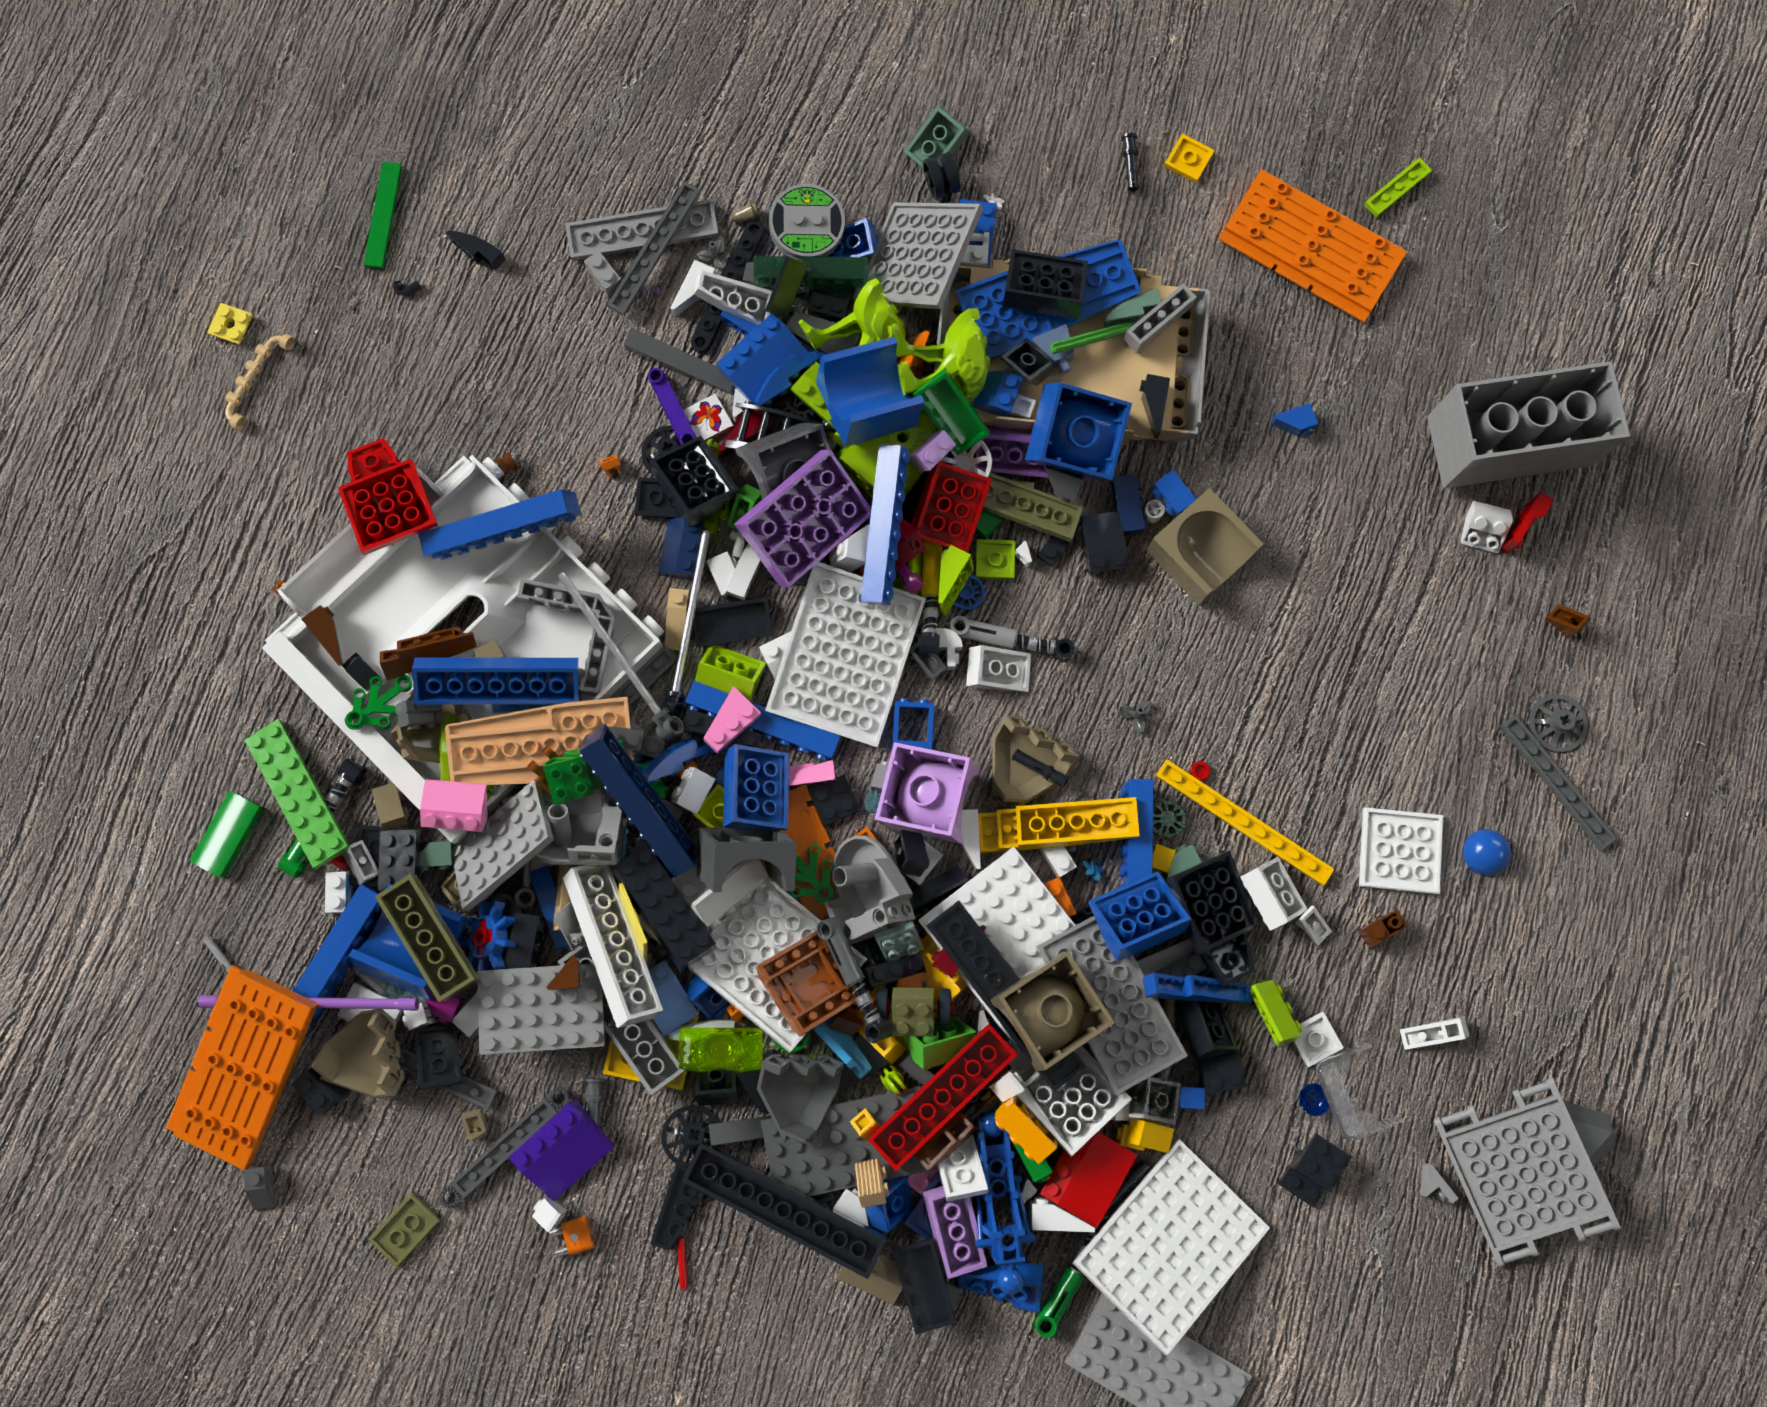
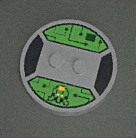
M814 184L792 186L784 190L775 199L769 215L770 235L776 247L785 255L790 254L806 262L818 261L834 252L843 237L845 226L843 208L838 199L821 186Z

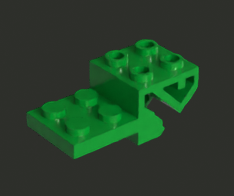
M622 739L618 740L624 748ZM580 748L567 751L563 757H554L543 763L554 805L594 794L593 789L604 787L601 779H597L594 776L589 763H585L582 760Z

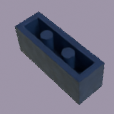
M1136 474L1114 476L1110 483L1115 511L1119 513L1124 536L1143 534L1145 527H1147V518L1142 513L1144 501L1139 496V491H1141L1140 480L1136 479Z

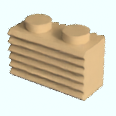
M879 1159L856 1163L855 1171L861 1207L865 1208L887 1203L886 1195H889L887 1182L884 1183V1179L887 1178L885 1166H881Z

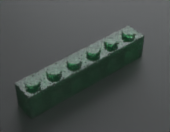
M754 256V285L760 287L775 285L786 256ZM794 256L808 262L807 267L811 268L807 279L802 278L800 285L803 288L806 286H815L817 288H824L826 286H834L835 288H843L845 286L863 288L868 282V257Z

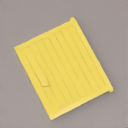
M620 883L619 894L647 965V940L640 926L638 914L633 909L623 883Z

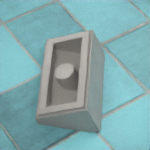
M363 840L349 845L351 848L342 853L359 886L378 877L379 869Z

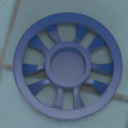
M970 575L969 584L964 585L953 605L961 610H972L978 607L985 596V588L981 580L974 575ZM973 580L978 582V585L975 587L971 586ZM981 588V590H982V591H977V592H975V589ZM974 595H981L980 600L975 599ZM960 598L963 599L960 604L957 603ZM968 601L969 606H963V602Z

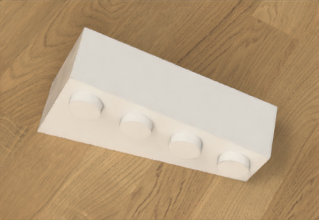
M703 270L697 276L694 295L720 310L756 325H759L770 315L765 309L772 293L771 290Z

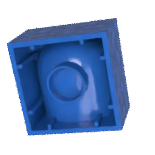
M1061 382L1044 384L1025 461L1095 480H1112L1132 403Z

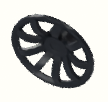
M671 425L655 429L643 442L641 457L645 468L650 474H652V468L647 460L653 459L681 445L677 443L678 438L676 434H674L673 438H666L664 431L673 430ZM658 433H660L662 438L659 444L651 440ZM647 445L658 449L655 453L646 455Z
M695 1105L684 1106L674 1111L665 1121L661 1134L662 1146L668 1158L681 1167L689 1168L690 1163L683 1162L687 1151L691 1148L694 1157L700 1143L704 1142L705 1138H710V1133H704L703 1129L712 1121L719 1123L716 1116L708 1109ZM693 1110L691 1124H688L681 1113ZM698 1111L709 1116L701 1125L697 1124ZM675 1117L684 1127L682 1130L669 1127V1124ZM667 1132L680 1135V1139L667 1144ZM683 1143L684 1148L677 1159L669 1149ZM721 1144L716 1145L715 1147L720 1149Z

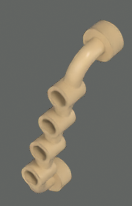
M288 334L273 336L265 345H257L255 353L258 355L256 360L247 361L245 369L248 370V373L245 377L241 375L237 377L235 384L238 386V389L235 393L232 391L228 392L225 397L226 402H228L225 415L227 420L230 421L232 428L241 430L245 426L246 418L238 413L233 415V411L236 406L241 404L245 391L251 388L255 375L261 372L265 359L271 356L273 346L279 343L281 348L290 351L295 345V338Z

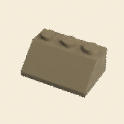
M883 1252L868 1279L843 1266L837 1279L894 1305L903 1288L895 1258Z

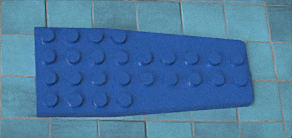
M1114 240L1059 256L1088 261L1083 304L1079 320L1002 307L1008 271L955 290L962 312L971 308L979 309L980 320L975 321V323L982 330L983 336H986L987 348H985V352L989 360L1004 355L1026 337L1033 342L1032 338L1065 324L1069 328L1139 295L1140 287L1122 241Z

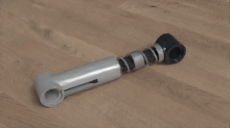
M956 616L950 623V630L957 633L960 639L966 638L1012 649L1016 646H1021L1023 649L1026 647L1029 650H1039V652L1044 651L1052 654L1060 661L1069 660L1075 650L1074 643L1067 638L1051 641L1048 638L1043 640L1038 636L1018 634L1015 629L969 620L964 616ZM960 623L964 625L965 629L957 631L954 626ZM1066 646L1069 649V653H1061L1059 647Z

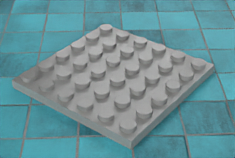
M893 202L877 239L876 252L870 255L851 300L855 303L866 283L876 278L884 289L881 295L885 294L890 304L893 303L895 306L942 309L984 208L981 204Z

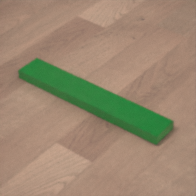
M382 162L363 264L365 268L384 270L403 167L400 163Z

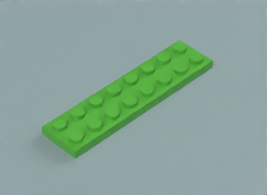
M276 719L245 739L249 750L312 867L317 870L351 848L282 721Z

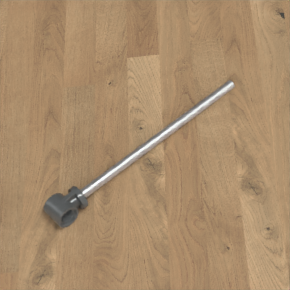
M565 572L560 573L558 577L655 714L651 717V720L658 725L656 727L658 737L664 742H669L681 734L684 730L682 721L676 716H670L667 707L663 710L660 709Z

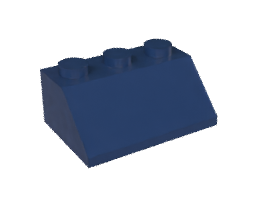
M682 517L668 520L658 575L687 580L694 579L703 530L706 531L707 528L705 521L689 528Z

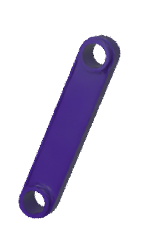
M653 368L648 373L649 382L680 444L686 443L690 438H697L665 373L659 368ZM661 375L660 379L654 380L656 376Z

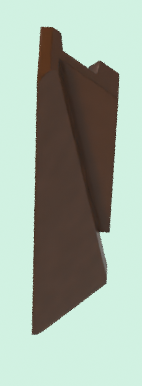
M448 628L398 640L397 649L380 652V665L386 680L389 681L412 672L415 658H449L477 647V642L473 632L463 633L461 628Z

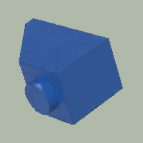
M1310 403L1276 414L1271 420L1273 426L1295 436L1301 434L1303 436L1309 435L1314 432V429L1319 424Z

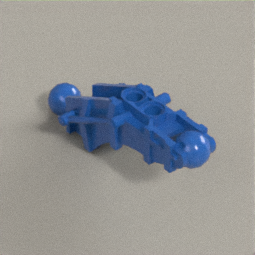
M989 1111L976 1118V1125L979 1127L975 1131L977 1151L987 1183L988 1193L976 1196L978 1240L975 1242V1247H990L991 1256L996 1265L1003 1264V1270L998 1276V1286L1002 1292L1014 1295L1019 1293L1024 1285L1023 1274L1020 1270L1016 1269V1262L1025 1261L1021 1244L1035 1242L1036 1237L1034 1233L1031 1234L1019 1182L1022 1181L1021 1173L1013 1174L1012 1158H1014V1152L1010 1147V1134L1006 1130L1002 1131L996 1125V1111ZM1002 1133V1144L985 1145V1136L994 1138ZM999 1161V1168L992 1170L990 1168L991 1164ZM1001 1182V1188L993 1190L992 1186L994 1183ZM1007 1193L1012 1225L996 1226L992 1196L1001 1198ZM980 1197L984 1202L986 1220L983 1222ZM1017 1198H1018L1019 1204H1020V1211H1021L1022 1219L1020 1218V1214H1019V1209H1018V1204H1017ZM983 1233L986 1234L989 1238L984 1239ZM1012 1235V1239L1009 1242H1002L1004 1236Z

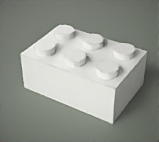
M1279 857L1241 876L1245 888L1251 895L1269 930L1291 921L1308 910Z

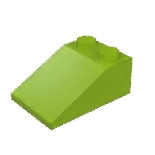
M952 545L949 546L948 550L945 549L940 558L938 602L944 617L949 613L974 570L971 554Z

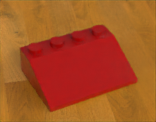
M939 461L928 473L912 521V525L920 530L917 532L920 538L946 547L952 545L968 553L992 479Z
M1097 1132L1072 1157L1064 1149L1040 1194L1098 1229L1138 1155L1102 1133Z

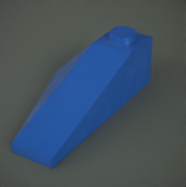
M867 218L845 225L843 237L838 247L829 256L821 260H858L875 254L878 245L875 226Z
M1025 1262L1016 1263V1269L1020 1270L1023 1274L1024 1285L1020 1292L1014 1295L1002 1292L998 1286V1276L1003 1270V1264L987 1266L959 1275L958 1286L980 1295L988 1293L995 1296L996 1301H1009L1014 1303L1013 1307L1021 1310L1040 1313L1044 1285V1265Z

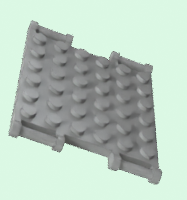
M1553 1077L1547 1079V1082L1527 1089L1512 1091L1519 1107L1479 1120L1475 1107L1471 1105L1464 1111L1443 1118H1434L1435 1125L1499 1268L1504 1267L1506 1263L1521 1258L1540 1255L1533 1240L1574 1228L1579 1241L1582 1242L1587 1237L1612 1229H1615V1231L1622 1229ZM1550 1089L1553 1093L1551 1096L1525 1104L1523 1100ZM1471 1117L1473 1123L1446 1132L1444 1126ZM1607 1216L1610 1219L1608 1222L1583 1230L1580 1226ZM1526 1242L1528 1245L1527 1248L1501 1255L1499 1252Z

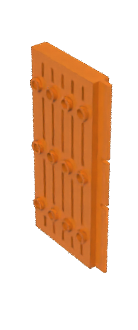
M1263 169L1256 176L1218 240L1269 269H1272L1274 265L1277 266L1274 272L1308 290L1309 286H1312L1311 293L1362 322H1365L1407 253L1401 247Z
M231 965L207 1024L212 1030L205 1029L191 1064L196 1070L193 1068L189 1069L166 1128L174 1132L173 1136L242 1170L250 1168L257 1155L318 1003L248 969L242 970Z

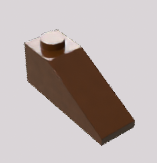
M319 605L301 620L338 666L343 665V659L335 621L332 619L334 614L328 606L324 608L322 605Z

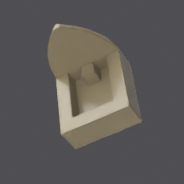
M482 1108L462 1113L461 1119L466 1132V1138L474 1142L480 1140L488 1130Z

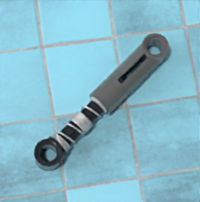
M837 916L822 920L817 924V934L822 940L826 941L846 986L852 987L854 990L853 995L857 997L855 999L858 1007H861L860 1011L865 1014L864 1019L867 1025L865 1026L864 1034L866 1039L874 1044L890 1038L893 1034L892 1024L889 1020L881 1018L880 1013L875 1011L877 1008L873 1007L872 996L869 991H866L865 983H862L865 976L844 934L845 924L843 920Z

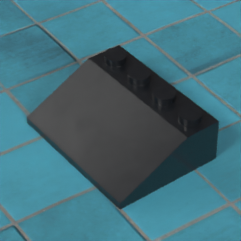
M1012 249L1002 307L1079 320L1083 304L1088 261Z
M702 436L650 459L652 474L689 528L707 520L739 492V488Z

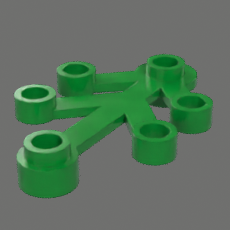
M408 675L397 677L395 681L396 686L378 698L379 689L383 683L380 677H372L369 681L371 688L368 706L361 710L362 701L366 699V693L362 688L355 689L353 692V710L345 717L346 726L351 730H359L364 725L379 726L382 730L389 729L391 722L388 717L372 718L368 716L372 713L395 714L398 717L395 706L384 704L399 693L410 691L413 686L411 678ZM379 681V684L373 685V682ZM403 683L408 684L407 687H401ZM358 693H363L362 697H356ZM354 719H359L357 723H352ZM382 721H388L386 725H381Z
M812 844L809 847V868L796 853V866L802 873H795V881L810 882L815 889L801 888L795 885V887L800 889V893L798 895H794L792 891L790 893L794 897H815L819 903L825 904L826 901L833 900L834 890L829 885L833 863L830 860H824L821 863L823 875L822 882L820 883L816 878L818 855L821 849L817 844ZM812 847L818 848L817 854L811 853ZM825 862H830V869H824L823 865ZM822 890L828 891L826 898L821 897L820 893Z

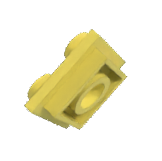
M220 303L207 333L240 345L253 314ZM230 322H235L233 328H227Z

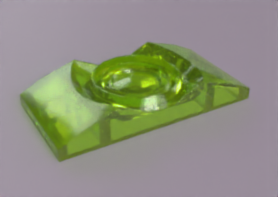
M680 1028L679 1069L698 1072L713 1070L744 1072L761 1069L763 1053V1030L761 1028Z

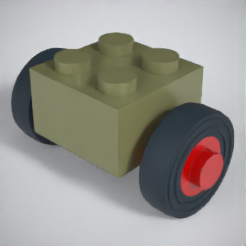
M878 988L876 1000H873V1007L877 1008L875 1011L880 1013L881 1018L883 1017L888 1020L889 1014L892 1011L893 1036H934V1012H936V1009L941 1026H950L951 1013H955V1001H951V989H940L937 1005L934 1003V988H893L892 1003L889 999L888 989Z

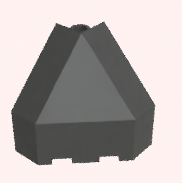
M772 1054L763 1060L757 1090L784 1143L790 1138L799 1143L813 1142L839 1090L844 1062L825 1055H819L818 1059H809L808 1055H792L791 1058H781L780 1054Z
M1564 1101L1595 1168L1617 1144L1608 1114Z

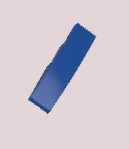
M546 865L531 871V881L557 950L569 946L562 932L553 931L557 887L550 868Z

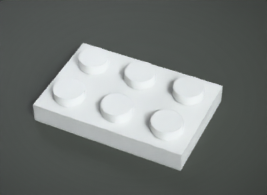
M971 1135L959 1148L938 1164L947 1202L988 1193L974 1136Z

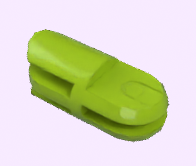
M889 1065L893 1071L889 1072L885 1068L883 1071L886 1076L883 1078L879 1074V1079L886 1089L900 1096L902 1095L899 1092L901 1088L904 1092L907 1090V1087L904 1085V1078L894 1065Z

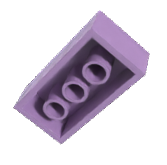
M943 1186L922 1192L943 1274L947 1279L987 1267L983 1248L975 1247V1242L978 1240V1227L970 1197L947 1202Z

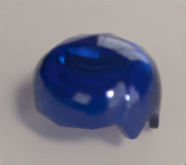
M1317 1083L1306 1084L1300 1090L1298 1099L1305 1113L1312 1116H1320L1329 1110L1331 1098L1325 1087Z

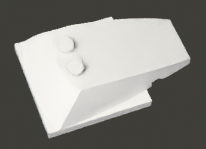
M1011 1041L1008 1042L1018 1054L1009 1063V1066L1024 1081L1021 1085L1025 1090L1017 1094V1098L1029 1108L1034 1117L1040 1121L1071 1157L1132 1100L1125 1091L1118 1095L1114 1094L1098 1062L1083 1046L1074 1051L1086 1067L1055 1092H1052L1021 1050L1017 1051Z

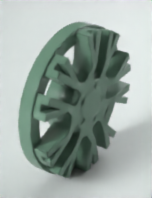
M1161 801L1155 804L1153 811L1157 808L1161 814L1153 813V817H1159L1158 820L1153 821V825L1160 823L1161 827L1156 830L1153 826V832L1163 838H1171L1178 835L1185 825V813L1182 808L1172 801ZM1163 804H1164V807H1165V810H1166V811H1164V812H1163L1162 807H1161V805H1163ZM1168 804L1174 806L1172 811L1168 810ZM1178 809L1179 813L1174 816L1173 812ZM1181 816L1182 822L1176 821L1175 818ZM1176 823L1180 828L1178 829L1173 824ZM1163 827H1166L1165 834L1161 833ZM1172 827L1175 833L1169 834L1168 828Z

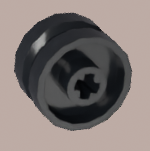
M950 152L940 154L938 161L934 157L923 160L926 183L934 200L945 197L946 191L950 195L961 191L959 174Z

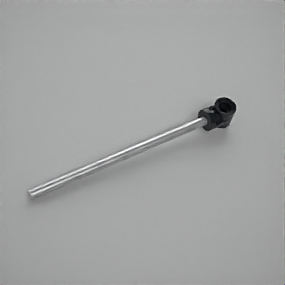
M705 530L702 532L672 691L666 690V700L659 705L661 710L667 707L670 716H676L681 721L684 719L686 709L682 704L685 694L680 692L710 537V532Z

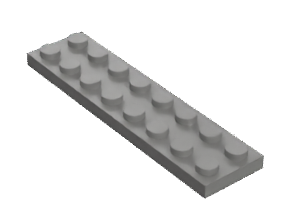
M713 199L696 201L669 245L719 236ZM668 206L565 223L571 260L589 258L597 251H600L604 256L642 249Z

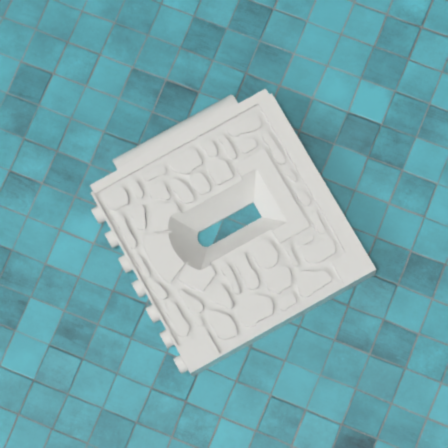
M473 455L469 457L472 462L463 456L435 483L416 467L436 518L437 527L530 498L515 483L506 489L498 481L504 475L503 471L489 457L480 463ZM350 523L277 590L282 599L295 613L265 640L267 643L262 648L420 810L425 780L441 781L440 763L402 759L401 749L390 735L398 724V717L395 714L372 713L368 716L372 718L388 717L391 726L387 730H382L379 726L364 725L359 730H351L346 726L345 717L353 710V692L355 689L362 687L342 666H338L301 620L319 605H322L324 608L328 606L333 612L334 616L332 619L336 625L343 664L355 652L358 653L381 677L383 685L379 689L378 698L396 686V678L389 681L385 678L380 665V652L397 649L398 640L431 633L461 603L471 596L480 598L484 603L485 609L484 613L463 632H473L477 647L449 658H473L476 656L474 649L494 639L502 648L506 658H578L580 689L581 679L585 671V660L589 653V642L593 634V625L586 615L519 602L517 595L521 578L565 587L558 577L560 573L565 572L577 590L600 594L607 607L615 616L612 640L635 673L663 647L658 638L664 633V630L649 615L640 621L631 612L637 606L636 602L623 589H620L614 595L605 587L604 584L610 580L606 572L595 562L586 568L577 559L583 553V550L568 535L560 542L551 533L555 527H541L540 531L529 534V532L522 533V537L515 539L508 537L504 539L505 542L493 544L492 542L487 544L486 548L478 550L472 548L469 549L470 552L467 554L458 555L456 553L452 554L450 559L441 560L440 558L432 559V557L423 555L418 534L363 556ZM610 650L601 692L597 696L579 693L580 701L608 699L630 679ZM412 672L405 674L411 678L413 684ZM403 683V684L401 685V687H407V686H408L407 683ZM413 686L410 691L399 693L384 705L396 706V704L403 701H415ZM370 689L364 690L366 699L362 701L361 710L368 706ZM358 693L356 697H362L363 693ZM463 704L473 720L518 712L493 713L491 704ZM354 719L352 723H357L359 719ZM382 721L381 725H386L388 721ZM524 784L495 785L491 793L493 796L487 801L488 818L496 812L498 805H503L502 799L513 796ZM438 828L450 842L456 845L473 832Z

